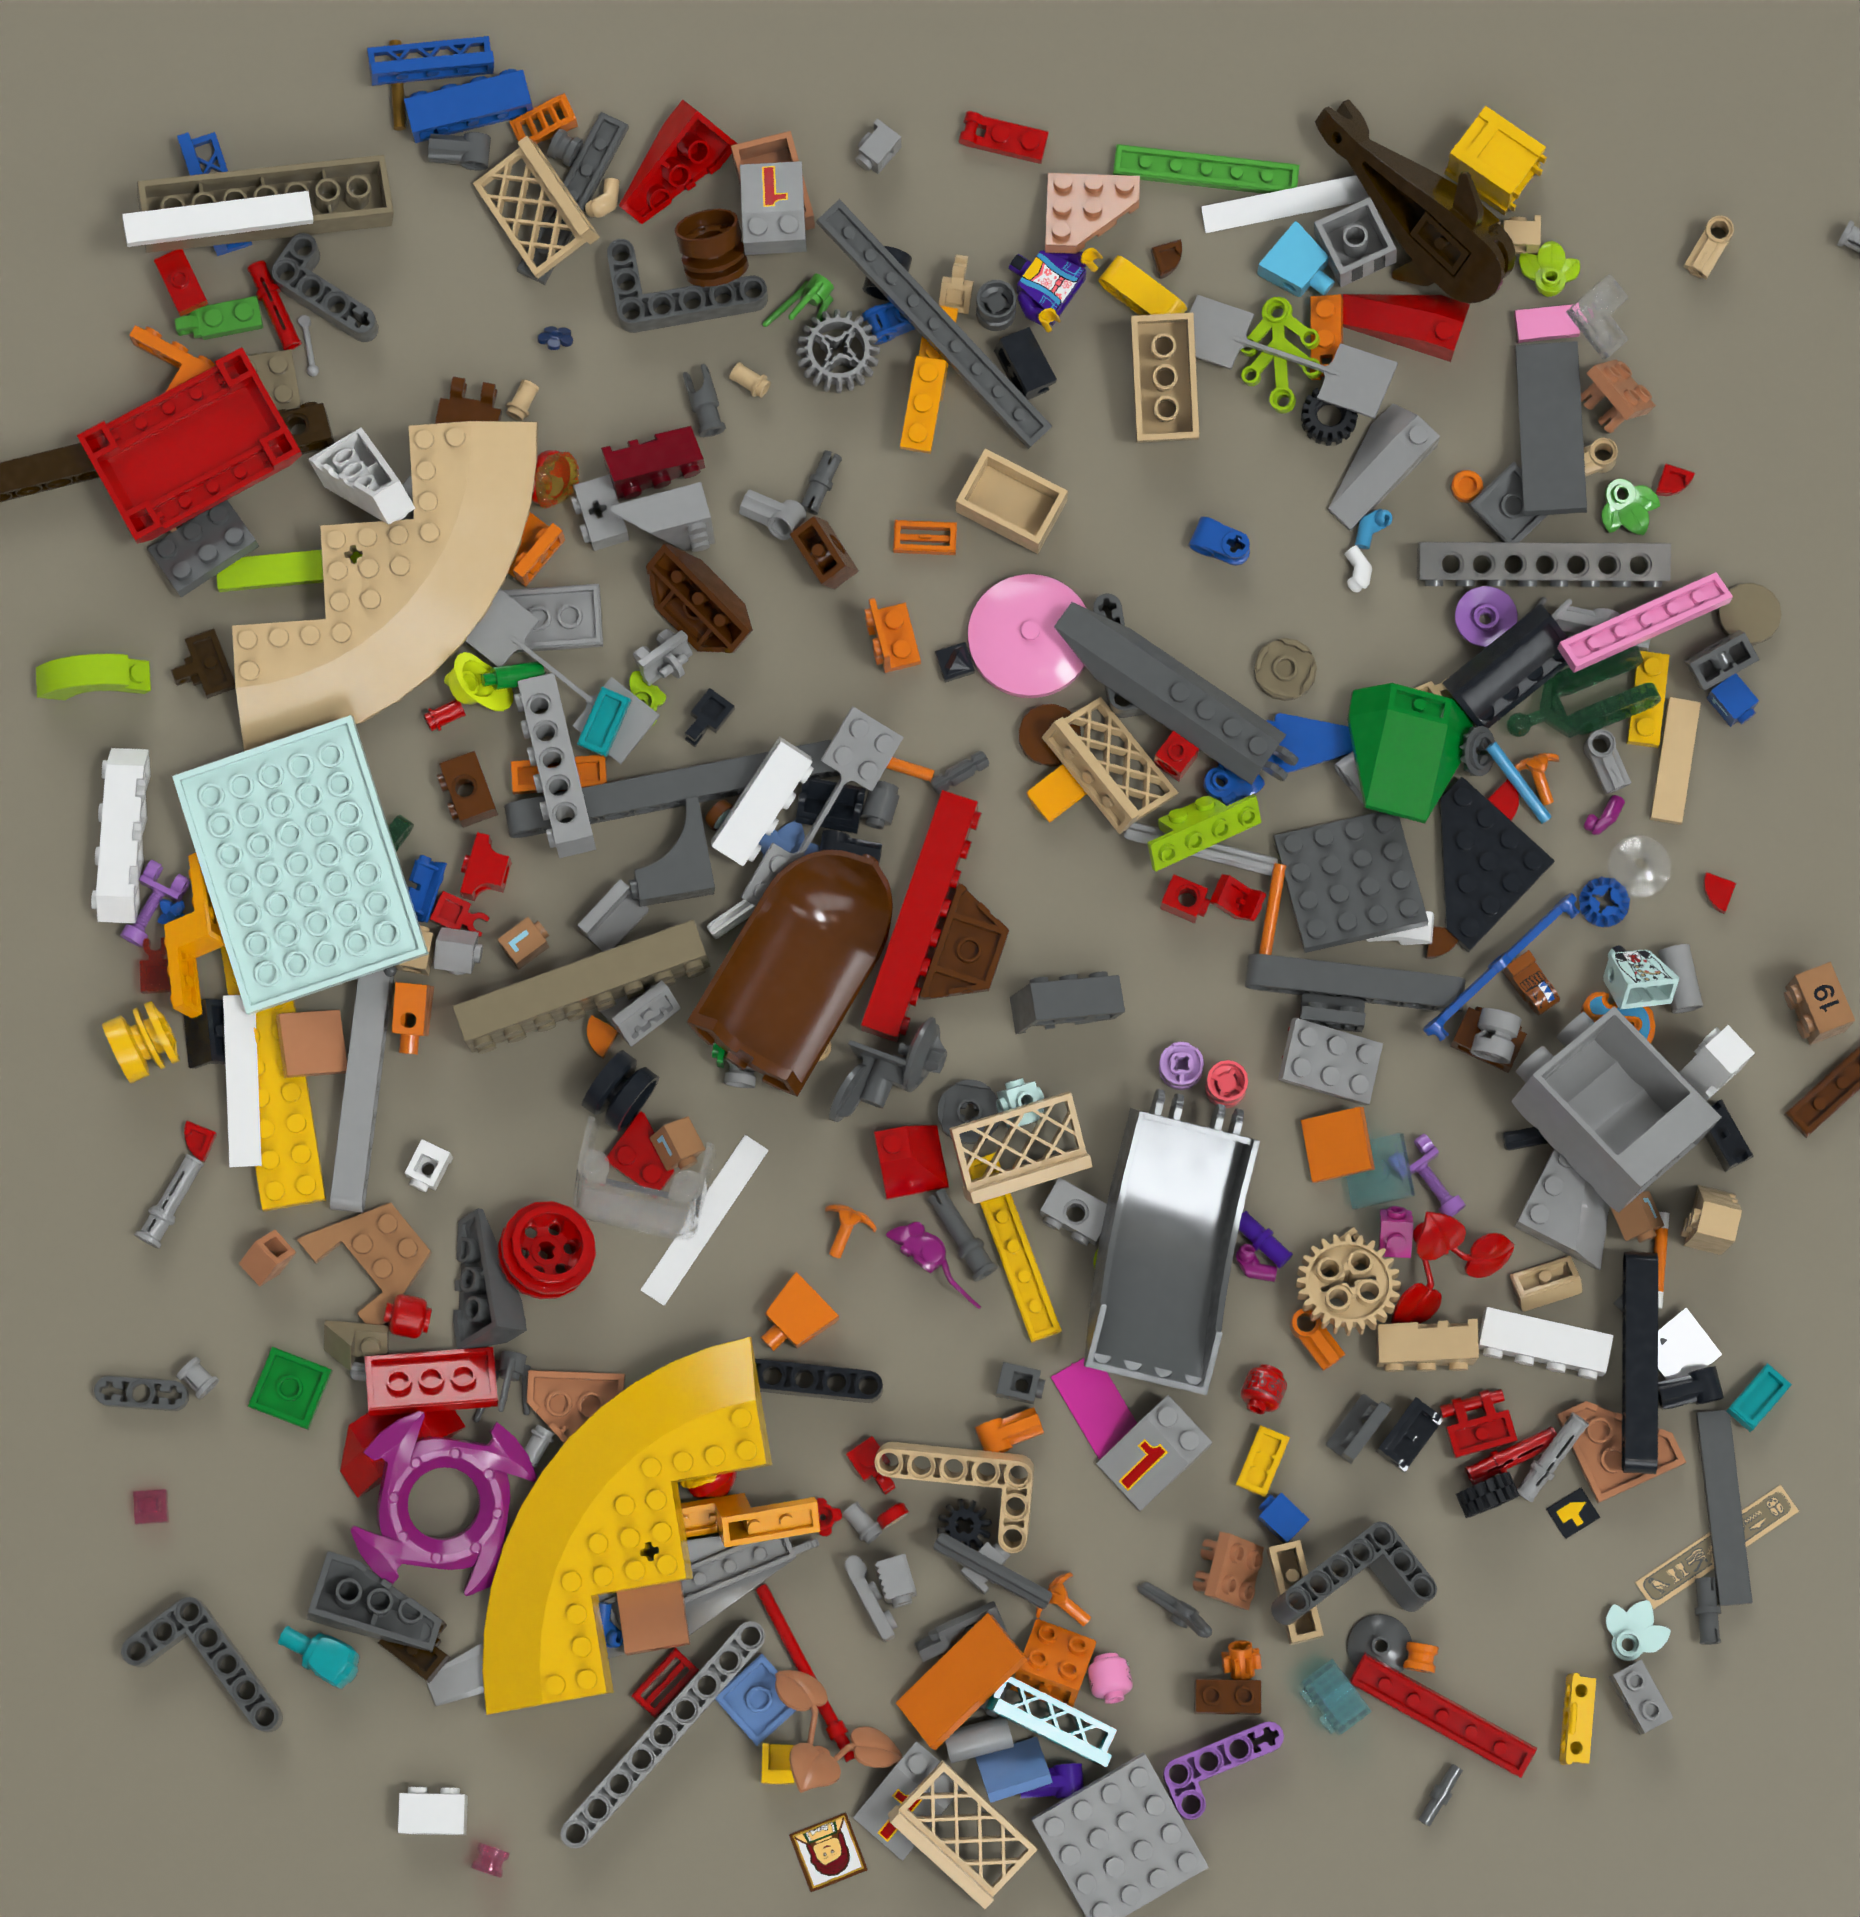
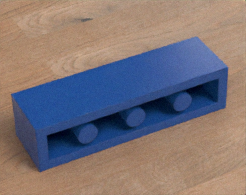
M516 69L502 71L498 76L490 78L485 76L471 79L469 83L462 85L447 84L442 86L440 90L429 93L418 91L411 94L409 98L404 99L415 143L429 140L431 134L451 135L512 120L533 109L524 71H517Z

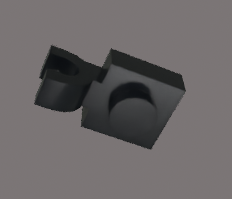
M709 688L691 711V716L696 721L685 732L687 736L685 740L696 747L708 728L717 733L735 710V706Z

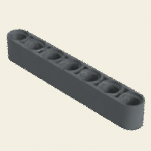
M1267 954L1248 955L1245 987L1252 990L1293 995L1307 993L1364 1000L1365 1003L1441 1012L1465 991L1466 984L1464 978ZM1463 1006L1456 1013L1462 1012Z

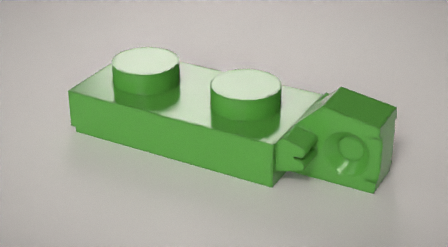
M257 296L203 306L190 312L188 316L174 319L179 336L194 334V338H203V340L264 328Z

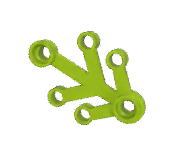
M1273 297L1267 300L1262 307V321L1247 336V339L1259 343L1272 329L1273 340L1267 345L1268 347L1320 364L1317 359L1308 357L1285 338L1286 327L1300 337L1305 348L1315 349L1320 342V336L1317 331L1307 328L1292 316L1293 309L1287 299ZM1276 309L1283 310L1280 317H1273V312ZM1308 335L1316 336L1312 343L1305 342ZM1244 348L1241 349L1242 353L1247 357L1255 356L1259 351L1256 349L1246 351ZM1261 352L1250 366L1242 370L1241 377L1248 386L1258 385L1261 381L1262 371L1274 359L1276 388L1270 394V404L1276 412L1281 414L1288 413L1295 407L1296 398L1292 390L1289 389L1287 360ZM1298 364L1310 379H1316L1322 374L1318 370L1309 373L1307 372L1308 367ZM1249 372H1256V377L1253 380H1247L1246 376ZM1284 397L1289 398V403L1286 406L1279 405L1280 399Z

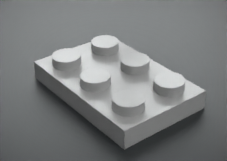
M1294 1018L1291 1020L1278 1080L1364 1106L1369 1105L1383 1043Z

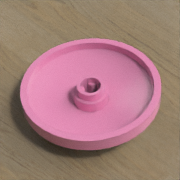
M1017 575L995 584L977 602L968 626L969 652L978 672L996 689L1021 698L1045 697L1066 688L1080 675L1085 665L1054 626L1071 602L1086 608L1082 600L1062 582L1043 575Z

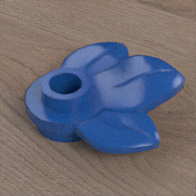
M1219 763L1218 767L1206 773L1203 780L1206 793L1220 799L1226 806L1258 793L1265 785L1263 778L1259 774L1253 784L1250 785ZM1216 778H1220L1224 782V786H1219L1216 783Z

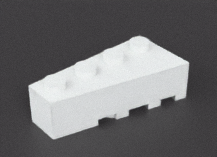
M362 427L308 459L325 488L388 525L405 518L409 512L416 509L400 480Z

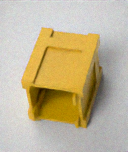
M1485 105L1463 137L1451 150L1448 166L1444 174L1458 183L1459 175L1462 172H1469L1480 199L1505 215L1509 209L1513 212L1515 211L1516 205L1513 203L1519 198L1520 193L1535 174L1538 176L1542 175L1543 170L1540 168V162L1543 164L1546 162L1547 157L1543 155L1546 146Z

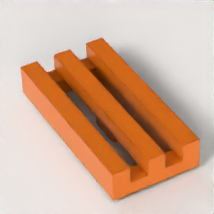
M895 520L893 552L956 555L957 522ZM901 529L950 531V536L901 534ZM900 541L950 543V546L900 544Z

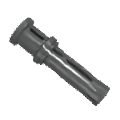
M945 1188L936 1192L938 1197L932 1194L927 1200L931 1203L958 1245V1256L967 1262L974 1274L972 1276L975 1282L980 1281L996 1271L999 1267L997 1262H992L983 1248V1240L974 1237L946 1193Z

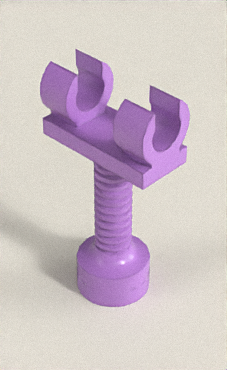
M152 859L145 867L139 881L142 885L150 888L153 893L150 894L147 899L148 901L143 906L136 923L132 925L126 924L120 934L122 938L138 947H143L148 938L145 928L154 911H156L160 900L165 896L175 902L181 901L191 882L189 878L178 874L170 889L157 883L156 881L163 867Z
M1423 1133L1414 1141L1416 1147L1424 1155L1409 1166L1406 1159L1398 1151L1388 1161L1403 1181L1413 1173L1418 1172L1429 1188H1431V1191L1435 1193L1434 1195L1439 1198L1438 1200L1441 1203V1207L1438 1209L1439 1212L1453 1217L1466 1204L1459 1195H1449V1192L1445 1190L1443 1184L1439 1182L1440 1180L1435 1177L1434 1172L1428 1167L1427 1163L1439 1155V1151L1429 1137Z

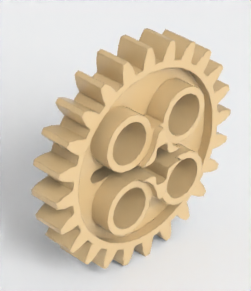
M1350 1233L1346 1234L1345 1241L1341 1242L1335 1234L1333 1235L1332 1244H1329L1323 1238L1321 1239L1320 1249L1312 1246L1309 1252L1311 1257L1303 1256L1302 1264L1304 1266H1299L1297 1275L1301 1278H1298L1295 1284L1297 1288L1302 1289L1298 1292L1297 1299L1306 1300L1302 1310H1313L1310 1320L1323 1319L1322 1329L1327 1327L1329 1323L1332 1324L1334 1334L1339 1331L1340 1327H1344L1347 1336H1350L1352 1328L1355 1327L1359 1334L1362 1335L1366 1324L1370 1329L1375 1330L1377 1325L1376 1319L1385 1323L1387 1319L1386 1313L1392 1314L1394 1312L1395 1305L1393 1303H1397L1400 1296L1395 1291L1400 1290L1401 1282L1395 1280L1398 1278L1399 1269H1390L1393 1266L1394 1259H1383L1386 1249L1382 1248L1376 1252L1374 1250L1375 1241L1372 1240L1366 1246L1363 1244L1362 1235L1359 1236L1356 1242H1352ZM1359 1262L1364 1264L1367 1269L1359 1271L1352 1264ZM1324 1269L1332 1270L1336 1274V1276L1326 1277L1321 1273V1271ZM1368 1291L1374 1294L1376 1298L1367 1300L1360 1293ZM1333 1298L1341 1299L1345 1305L1337 1307L1331 1304L1330 1300Z

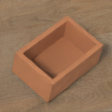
M791 131L731 146L732 158L740 188V165L799 161ZM803 177L805 228L809 230L815 228V222Z

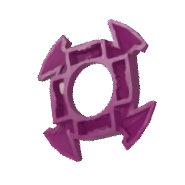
M417 1411L396 1420L381 1431L363 1452L374 1461L380 1458L385 1460L377 1504V1523L381 1535L357 1526H352L350 1532L359 1553L372 1571L391 1584L399 1578L397 1569L401 1564L444 1570L472 1567L463 1590L465 1596H470L492 1585L503 1548L510 1504V1483L507 1474L518 1476L531 1482H535L537 1476L526 1451L515 1436L497 1421L489 1431L492 1439L487 1445L444 1437H427L417 1441L425 1417L423 1411ZM437 1468H453L465 1473L473 1481L478 1493V1509L473 1521L464 1531L449 1538H434L423 1534L414 1526L408 1512V1498L413 1485L422 1475Z

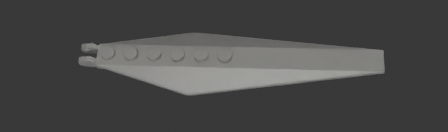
M720 1536L687 1540L693 1579L682 1581L689 1636L797 1558L796 1555L819 1546L817 1538L804 1541L796 1547H792L789 1537L726 1548ZM650 1546L647 1550V1556L651 1557L653 1561L654 1555L659 1553L658 1547ZM617 1593L599 1595V1601L612 1603L610 1621L622 1632ZM483 1642L447 1662L430 1684L427 1682L436 1706L484 1693L482 1674ZM624 1643L618 1648L607 1647L608 1659L625 1654Z

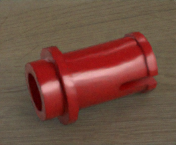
M456 698L434 710L429 708L428 713L424 714V718L431 731L436 729L441 731L442 726L466 716L461 703Z

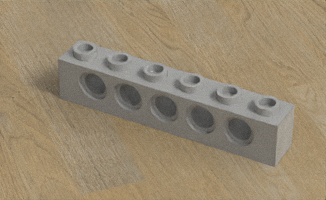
M549 673L517 681L520 693L514 694L518 712L525 711L526 720L521 721L524 738H531L533 746L527 748L531 766L537 765L539 774L533 775L537 794L543 792L545 801L539 802L543 820L550 819L552 827L546 830L550 848H557L559 858L596 850L555 674ZM540 709L547 710L542 714H535V712ZM546 736H553V738L549 741L541 740ZM552 763L560 764L555 768H548V766ZM559 790L566 791L563 795H554ZM566 817L573 818L568 823L560 822L562 819Z

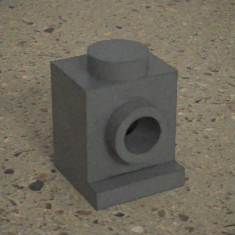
M1003 1362L996 1397L1034 1405L1035 1397L1042 1398L1046 1380L1040 1379L1041 1370ZM1018 1380L1026 1381L1028 1384L1027 1389L1024 1391L1017 1390L1015 1387Z

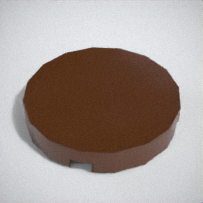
M1042 704L1031 709L1023 718L1019 728V744L1024 754L1033 763L1049 767L1063 764L1042 739V736L1053 722L1061 717L1066 718L1072 714L1067 708L1056 704ZM1070 724L1075 733L1081 736L1080 726Z

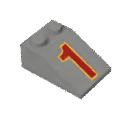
M802 161L740 165L745 255L807 252Z
M1167 1395L1096 1464L1133 1505L1141 1511L1211 1446L1212 1441L1176 1402Z
M917 1741L853 1817L902 1861L915 1845L890 1823L888 1813L896 1805L899 1806L940 1763L937 1758ZM945 1772L934 1781V1793L953 1792V1780ZM958 1785V1792H961L963 1789ZM930 1787L924 1793H930ZM953 1798L935 1799V1816L942 1815L954 1801ZM930 1799L916 1800L909 1810L916 1816H931ZM924 1822L929 1828H931V1822Z

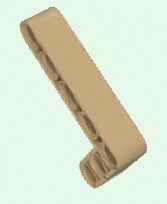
M887 1442L879 1448L874 1463L877 1472L882 1476L1002 1488L998 1543L1008 1553H1017L1025 1547L1029 1534L1034 1480V1464L1030 1458L1021 1454L900 1442ZM893 1453L897 1456L899 1463L895 1466H888L883 1462L882 1455ZM918 1456H924L929 1459L931 1466L927 1469H920L915 1465L914 1459ZM950 1459H956L962 1463L963 1469L960 1472H951L947 1468L946 1462ZM984 1462L991 1463L995 1468V1473L989 1476L983 1475L978 1469L979 1464ZM1018 1465L1023 1466L1028 1475L1023 1479H1018L1012 1476L1010 1469ZM1017 1497L1023 1500L1025 1507L1021 1510H1013L1009 1507L1007 1501ZM1009 1529H1016L1021 1533L1022 1539L1017 1542L1009 1541L1005 1536V1532Z

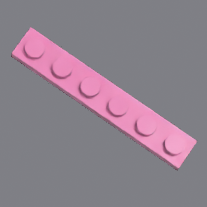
M1717 572L1567 638L1559 643L1557 649L1573 673L1729 604L1733 596Z

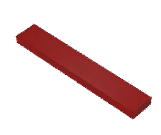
M1367 1653L1363 1654L1349 1680L1350 1684L1522 1778L1537 1751V1747Z

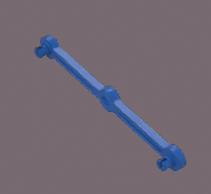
M1569 893L1563 897L1552 910L1507 952L1495 958L1478 979L1423 1028L1427 1036L1436 1035L1439 1041L1444 1040L1449 1035L1443 1028L1444 1024L1497 973L1503 970L1514 957L1559 915L1566 912L1572 919L1580 913L1574 906L1577 900L1575 895Z

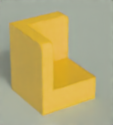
M762 1744V1784L795 1785L789 1759L790 1751L794 1745Z

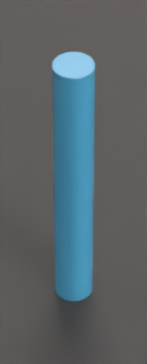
M1497 742L1491 743L1486 747L1488 753L1541 824L1548 821L1552 817Z

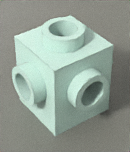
M1023 1078L1005 1083L1006 1089L996 1092L998 1096L996 1100L998 1113L1044 1099L1043 1092L1040 1087L1036 1086L1035 1081L1024 1083ZM1041 1108V1109H1038L1037 1111L1043 1113L1044 1109ZM1034 1112L1025 1113L1018 1126L1038 1121L1040 1116ZM1015 1117L1009 1118L1007 1120L1013 1122Z

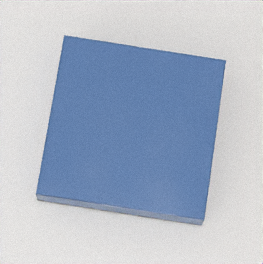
M763 1654L736 1676L715 1698L756 1746L761 1744L797 1711L786 1706L778 1697L775 1689V1674L778 1671Z
M1037 1736L1014 1743L1012 1748L975 1757L990 1803L1053 1783Z

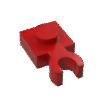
M442 891L429 920L451 929L460 930L463 925L467 927L468 931L479 932V937H481L482 932L476 930L473 923L477 919L488 922L489 917L481 912L469 913L471 903Z

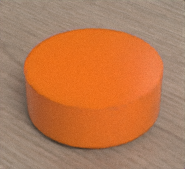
M1471 470L1457 473L1451 484L1453 496L1462 503H1470L1483 489L1481 477Z

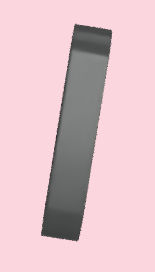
M106 1376L101 1378L94 1388L96 1399L108 1407L179 1411L189 1401L187 1388L180 1382L172 1380ZM109 1383H112L115 1389L125 1390L124 1384L129 1383L126 1390L128 1401L122 1402L124 1396L119 1394H113L111 1400H107V1396L102 1394V1389L108 1388ZM139 1385H147L151 1391L149 1399L143 1403L136 1402L133 1398V1391ZM157 1385L161 1386L159 1389L161 1393H171L172 1388L176 1387L177 1392L182 1394V1398L176 1399L175 1404L171 1405V1401L168 1398L158 1397L159 1404H154L157 1399Z

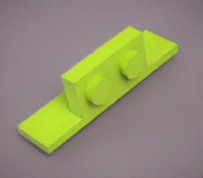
M1252 794L1228 806L1210 795L1203 796L1194 803L1183 808L1174 809L1168 815L1159 818V829L1165 835L1147 842L1152 870L1155 872L1262 823L1257 796Z

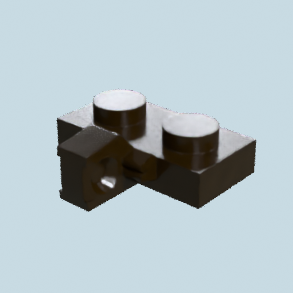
M215 629L185 639L191 656L184 659L185 665L171 670L177 686L191 681L194 686L202 684L207 699L236 688Z
M443 1620L432 1652L385 1640L378 1642L381 1647L429 1684L450 1658L438 1648L441 1643L438 1637L447 1626Z

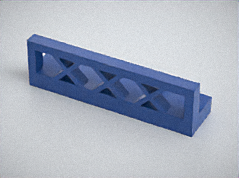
M489 36L367 48L372 86L493 74L494 56L490 48ZM483 46L484 52L466 53L470 47ZM448 49L454 54L435 56L440 50ZM418 52L423 56V58L405 59L409 53ZM387 55L393 60L375 62V56Z
M189 132L177 136L190 175L209 174L211 169L217 172L228 171L215 132L195 139H191ZM212 142L215 152L210 161L199 158L195 148ZM217 159H218V162H219L220 167L214 165V163H215V161H216ZM200 164L206 166L204 172L202 171ZM250 241L214 245L213 247L217 256L253 244Z

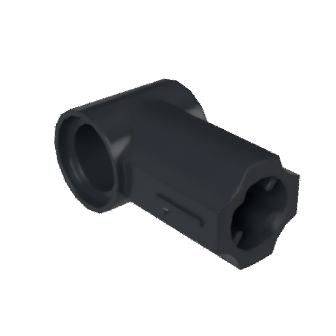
M823 830L819 851L843 850L861 856L868 854L880 863L881 843L850 838V835L840 831Z
M1716 1366L1689 1372L1687 1376L1658 1382V1402L1662 1410L1692 1403L1700 1405L1724 1398Z

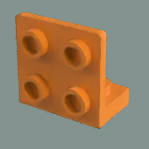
M531 512L525 524L521 545L508 571L509 575L525 587L565 541L562 529L554 523L548 526Z
M875 598L869 599V608L864 609L865 622L869 636L875 635L876 637L872 639L876 664H883L885 673L920 665L921 659L906 603L878 609Z
M1036 1619L1023 1652L1028 1661L1016 1671L1014 1678L1073 1707L1096 1646V1641ZM1012 1685L1010 1690L1018 1692L1017 1687ZM1024 1691V1693H1025L1026 1696H1029V1697H1032V1696H1033V1695H1031V1694H1029V1693H1027V1692Z

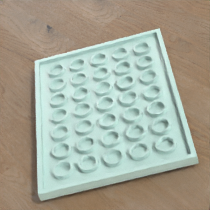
M349 715L172 776L246 1014L251 1015L429 954L353 716Z

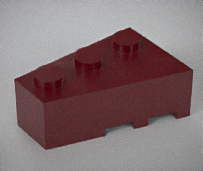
M687 426L655 434V439L639 444L637 439L627 442V448L612 451L611 446L602 447L605 466L608 474H610L617 498L633 499L641 495L645 489L651 487L660 489L671 484L673 479L682 476L686 479L698 475L701 472L700 470L705 468V464L692 427Z

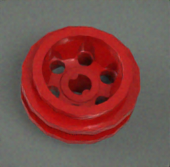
M554 1201L534 1202L519 1209L503 1228L497 1245L499 1266L507 1281L522 1294L537 1299H558L575 1291L590 1273L596 1256L594 1235L586 1220L571 1207ZM529 1228L534 1229L536 1237L529 1238L526 1236L525 1230ZM548 1228L557 1231L559 1234H550ZM565 1244L570 1245L572 1254H567L564 1251L563 1247ZM521 1249L526 1251L525 1256H523ZM540 1250L547 1253V1259L539 1256ZM562 1265L565 1267L566 1272L557 1274L555 1267Z

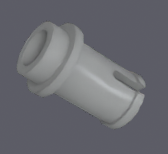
M538 1424L535 1430L531 1429L530 1432L533 1434L524 1449L530 1458L532 1466L535 1468L538 1467V1463L549 1443L554 1442L552 1439L554 1433Z
M858 1501L843 1512L842 1516L859 1533L860 1541L864 1540L869 1544L882 1533L879 1523H874Z

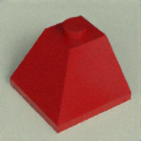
M937 1125L902 1126L874 1132L887 1200L949 1188Z

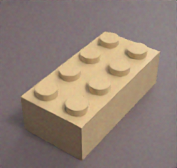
M1194 313L1131 316L1136 443L1199 440Z

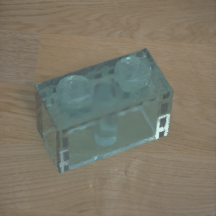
M1333 1659L1300 1683L1303 1690L1299 1694L1310 1708L1314 1705L1323 1715L1319 1718V1721L1329 1734L1335 1732L1339 1737L1372 1712Z

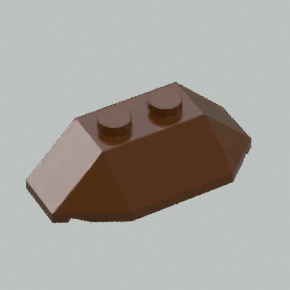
M665 543L646 565L647 574L650 576V587L655 608L678 632L682 630L687 634V641L697 651L734 653L753 631L745 603L701 559Z

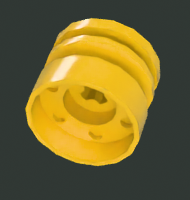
M152 1001L144 1004L149 1016L145 1020L138 1008L133 1009L136 1024L132 1026L128 1024L122 1015L102 1023L112 1051L130 1084L150 1075L147 1064L149 1059H153L161 1070L166 1068L161 1055L166 1052L172 1064L180 1061L177 1052V1041L165 1016L156 1008Z

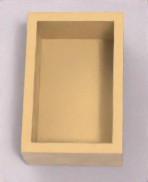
M985 448L956 500V512L1038 554L1067 503L1068 491Z

